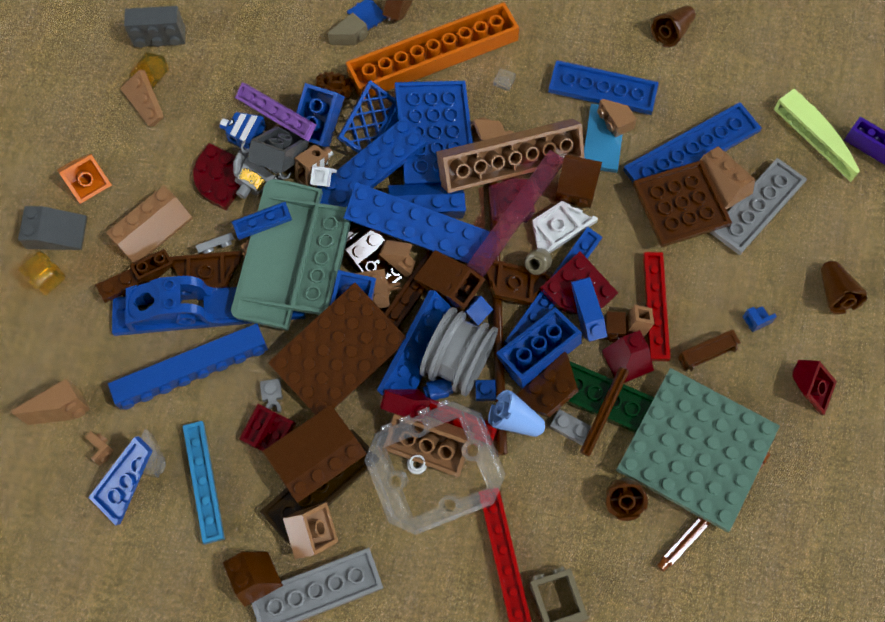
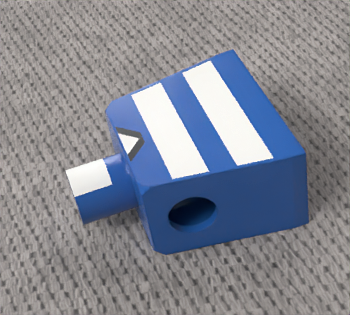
M236 112L231 120L223 118L220 122V128L226 130L225 134L230 143L241 148L242 142L246 140L244 147L250 148L251 140L263 134L266 124L262 116Z

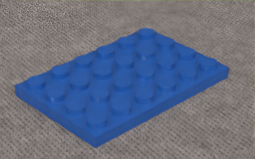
M395 82L394 89L398 121L405 116L428 143L427 146L402 165L404 185L441 184L436 152L473 143L466 82Z

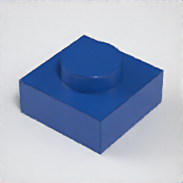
M476 380V401H496L495 380Z

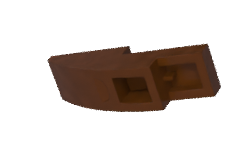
M163 249L130 264L131 269L95 286L104 303H107L121 295L126 297V288L138 286L159 278L173 266V262L166 250Z

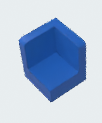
M473 296L469 302L471 305L465 313L471 319L469 323L479 326L492 312L493 308L482 296Z
M761 306L757 309L755 307L747 309L742 317L753 333L771 324L777 316L775 313L769 316L764 307Z

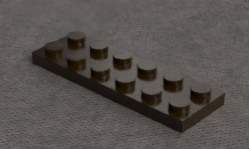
M353 429L351 432L367 453L364 457L297 503L288 488H286L260 511L287 543L290 541L283 518L327 502L329 506L380 460L376 453Z

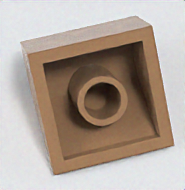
M327 502L297 511L283 518L295 559L315 556L338 542Z

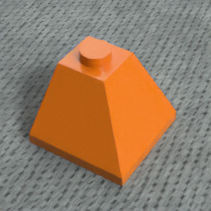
M92 154L75 159L57 169L80 204L112 186Z

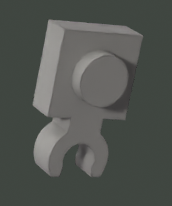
M280 378L261 381L262 401L268 402L266 408L271 409L273 406H276L278 413H281V405L277 402V400L283 399Z

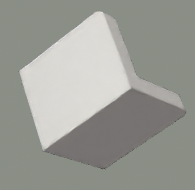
M312 166L310 184L330 187L331 174L337 173V170Z

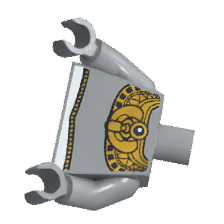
M246 140L242 142L241 150H239L233 161V174L236 177L234 181L240 185L236 194L243 199H246L250 192L254 195L262 194L267 181L271 179H288L291 175V172L288 175H283V173L277 175L278 173L272 172L267 167H259L253 162L248 161L250 148L244 147Z

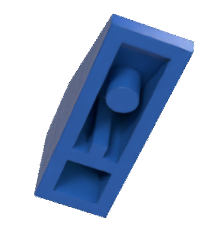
M586 277L571 281L582 336L589 342L608 337L604 317L591 278Z

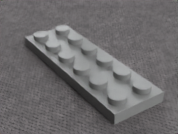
M777 158L757 179L753 194L735 204L727 212L732 221L731 226L710 233L738 255H741L807 179Z
M370 548L281 581L282 587L253 602L252 606L257 622H300L384 588Z

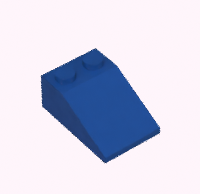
M338 270L330 305L354 283L373 301L376 278Z

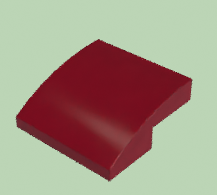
M257 404L239 440L264 451L290 433L296 422Z

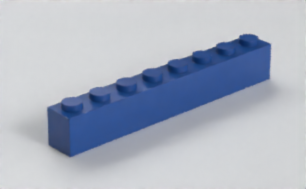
M256 323L108 383L114 404L120 410H126L141 401H150L158 394H167L173 388L186 386L195 379H203L208 377L210 373L223 371L232 364L243 363L249 357L260 356L268 348Z

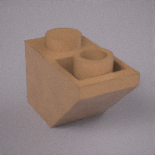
M605 99L600 100L597 110L600 118L604 119L608 130L615 137L635 128L637 118L628 105Z

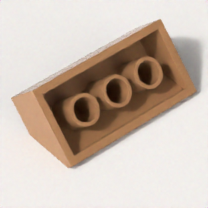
M163 185L110 228L106 234L132 263L146 258L193 218L176 196Z
M394 414L384 450L407 459L414 455H421L425 461L419 457H414L412 460L421 464L424 461L426 466L460 477L475 433L426 416V418L409 419Z

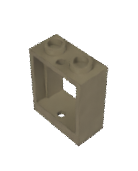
M564 567L553 570L552 575L545 577L543 573L532 577L533 581L529 583L542 622L550 621L538 586L564 577L567 578L579 613L553 622H584L589 619L571 568L565 570Z

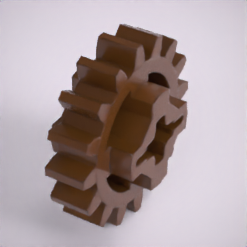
M325 71L324 74L319 73V76L316 77L315 86L339 93L347 98H350V95H352L354 84L351 83V79H346V75L334 74L333 71L327 73Z

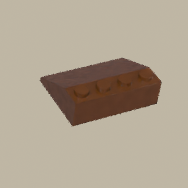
M329 405L262 451L297 503L367 454L332 405Z

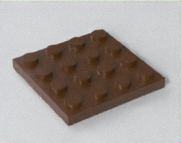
M702 160L633 182V186L661 248L731 226L732 224Z

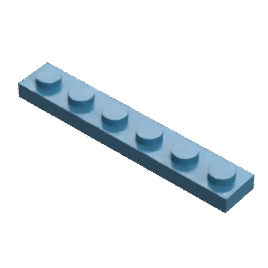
M199 421L183 425L203 544L206 545L225 540L204 422Z

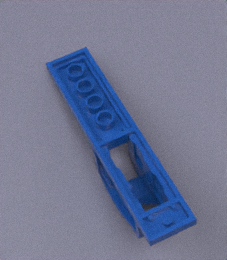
M193 276L157 278L148 283L126 288V297L113 299L112 334L114 336L252 324V322L239 320L231 313L237 287L213 288L207 286L200 278ZM190 299L204 300V308L196 304L181 302L182 300ZM148 303H154L152 306H149L144 311H140L138 309V305H148ZM293 311L291 320L305 319V312Z

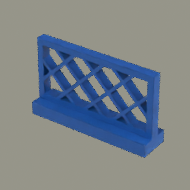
M371 80L368 81L337 139L357 153L362 151L361 141H367V145H369L397 123L396 98ZM370 87L376 91L377 97L370 98L368 92ZM382 99H387L392 103L390 108L384 107ZM378 100L380 109L374 110L371 101ZM367 102L369 111L363 112L361 103ZM382 112L383 121L377 123L375 113ZM371 114L373 123L366 125L364 115ZM360 116L361 126L354 125V117ZM374 126L376 135L370 137L367 127ZM363 128L366 138L358 139L356 129ZM352 130L354 140L344 137L346 131Z

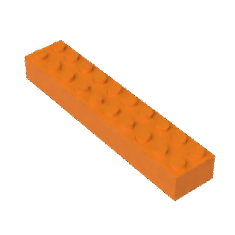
M503 2L347 61V74L354 84L353 86L359 97L370 80L383 90L389 91L394 89L395 82H412L518 41L519 26L507 5ZM370 87L368 92L371 98L376 96V91Z

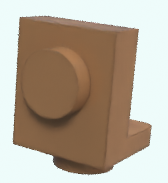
M90 431L85 438L99 449L91 459L100 466L110 459L111 453L114 450L106 444L108 440L100 433L95 435Z

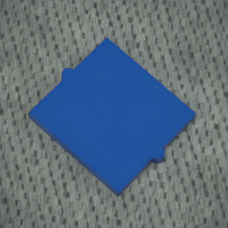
M364 0L347 11L349 15L353 12L367 24V30L378 26L380 22L387 19V16L382 15L383 11L373 0Z

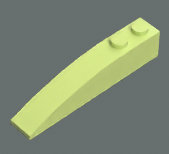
M795 89L780 98L774 110L840 173L852 182L860 170L847 146L832 125L814 105H811Z

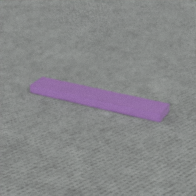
M244 82L241 83L235 97L236 99L304 140H310L317 124Z

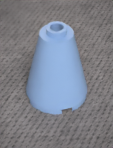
M504 390L496 397L498 402L496 405L492 404L488 414V423L493 428L537 437L544 432V419L514 392Z

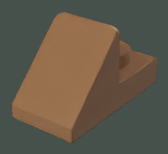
M390 240L384 241L379 255L405 277L412 274L416 263L409 256L412 244Z

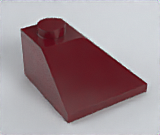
M640 330L623 336L602 350V354L614 377L619 367L629 370L624 383L654 371L649 346Z
M798 359L796 367L793 369L792 377L805 398L821 415H825L837 381L820 361Z

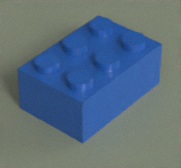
M305 83L296 113L317 124L309 142L323 147H330L345 96Z

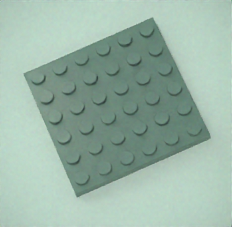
M670 368L616 471L638 481L644 487L728 533L739 514L780 425Z

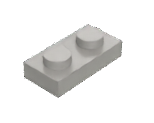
M231 232L198 244L196 248L198 253L203 251V254L214 251L213 247L221 245V248L231 245V240H234Z
M559 409L550 425V429L583 446L591 426Z

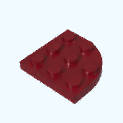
M208 143L195 163L193 170L194 183L204 199L227 210L236 198V192L240 188V185L234 181L236 177L233 174V161L236 156Z
M581 251L539 288L557 308L568 314H578L571 281L590 277L601 309L618 294V291Z

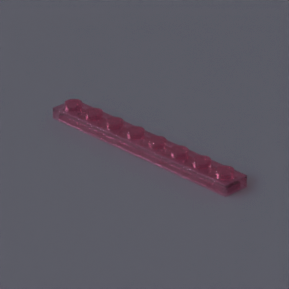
M549 150L469 261L468 267L484 277L561 169L563 157Z

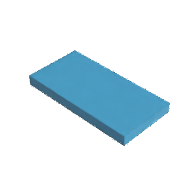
M591 104L584 156L586 159L602 162L601 171L617 173L623 134L615 137L608 130L604 119L600 118L597 111L599 105Z

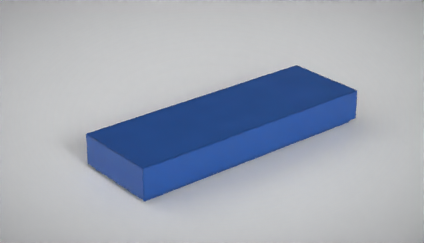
M282 202L234 220L232 224L237 238L241 240L292 220L286 202Z

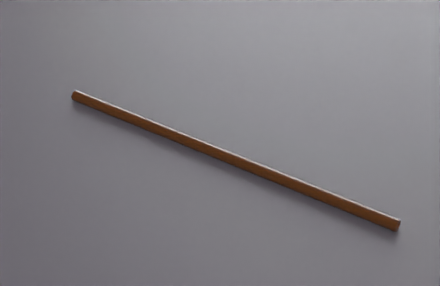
M497 181L488 183L490 232L498 234L491 259L500 261ZM492 295L493 326L498 328L494 343L495 389L497 397L505 390L504 366L496 355L503 348L502 299L493 298ZM497 429V454L507 455V431Z

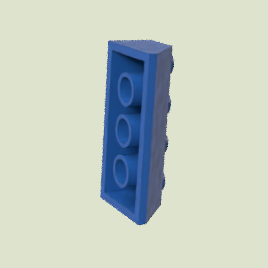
M441 184L388 185V194L455 219H462L465 215L466 205L463 190L448 193L441 187Z
M555 307L500 349L496 355L509 376L523 389L564 351L568 355L582 343V332Z

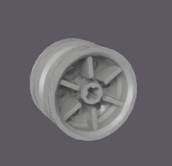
M451 307L441 319L428 344L420 366V375L426 377L429 374V379L432 381L442 377L453 383V391L458 392L461 390V395L466 397L474 387L475 381L488 360L497 337L498 328L493 326L489 329V324L486 322L480 327L465 321V312L461 311L457 314V309Z

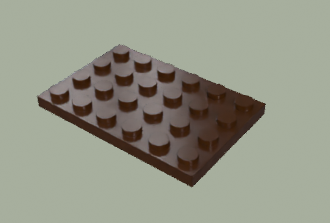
M354 283L268 363L316 415L329 405H332L335 409L398 351L406 336L368 295Z

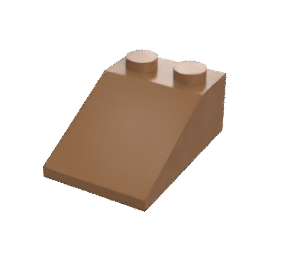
M66 378L11 410V412L27 425L77 419L85 415L90 408L80 390Z

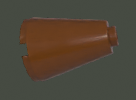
M685 5L656 16L651 24V33L657 42L663 43L662 46L664 47L677 45L696 17L695 10L691 6Z
M831 260L823 264L821 275L828 307L833 314L847 313L846 310L850 308L856 310L867 301L868 294L866 290L838 261Z

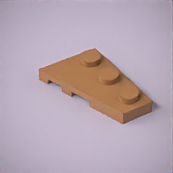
M139 70L120 89L147 125L155 126L164 116L145 70Z

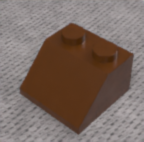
M240 552L223 562L235 595L244 607L283 586L268 552Z

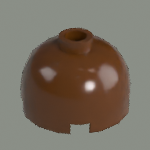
M632 478L617 479L610 484L606 491L605 501L610 514L612 513L619 520H635L647 509L648 498L645 489L638 481Z

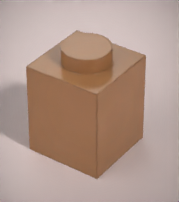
M634 305L626 315V334L640 330L644 337L654 325L652 308Z

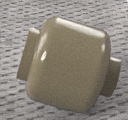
M536 248L525 257V267L531 274L540 275L550 268L552 257L546 249Z

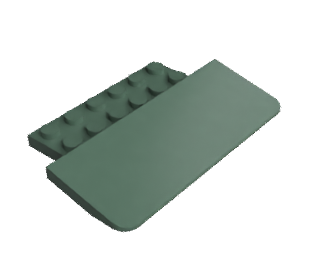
M277 179L267 181L263 189L258 211L286 202L292 220L250 237L231 307L232 315L239 320L288 331L293 311L320 315L327 309L331 303L337 273L341 267L351 221L343 219L347 207L321 204L323 191L319 188Z

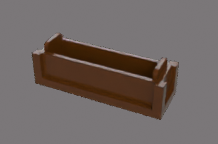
M732 329L682 351L678 360L684 371L690 369L692 372L696 366L731 350L735 353L738 350L737 345L741 342Z

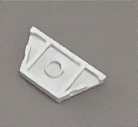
M561 201L532 220L537 248L546 249L551 253L583 232L587 227L597 223L598 218L596 216H588L582 213L583 210L571 207L570 204Z

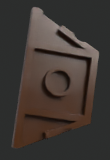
M242 251L173 256L170 259L178 276H193L203 280L209 287L227 288L242 258Z
M484 257L480 261L493 298L531 305L541 291L539 288L552 276V272L547 271L540 275H534L525 266Z
M564 351L516 394L531 409L542 416H552L579 391L567 353Z

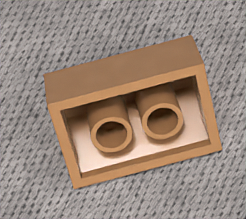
M719 146L702 156L700 160L703 161L726 210L753 194L756 179Z

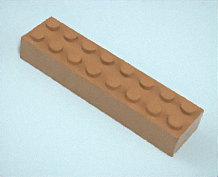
M574 119L436 152L441 187L448 193L562 165L565 154L585 158L582 124Z

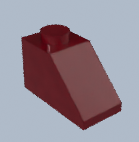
M385 389L380 408L409 419L426 418L431 400L418 389Z

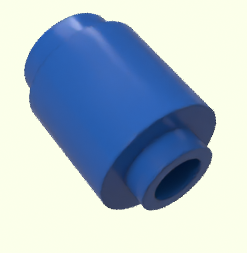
M444 378L426 382V387H423L425 396L432 400L443 399L453 394L451 382Z

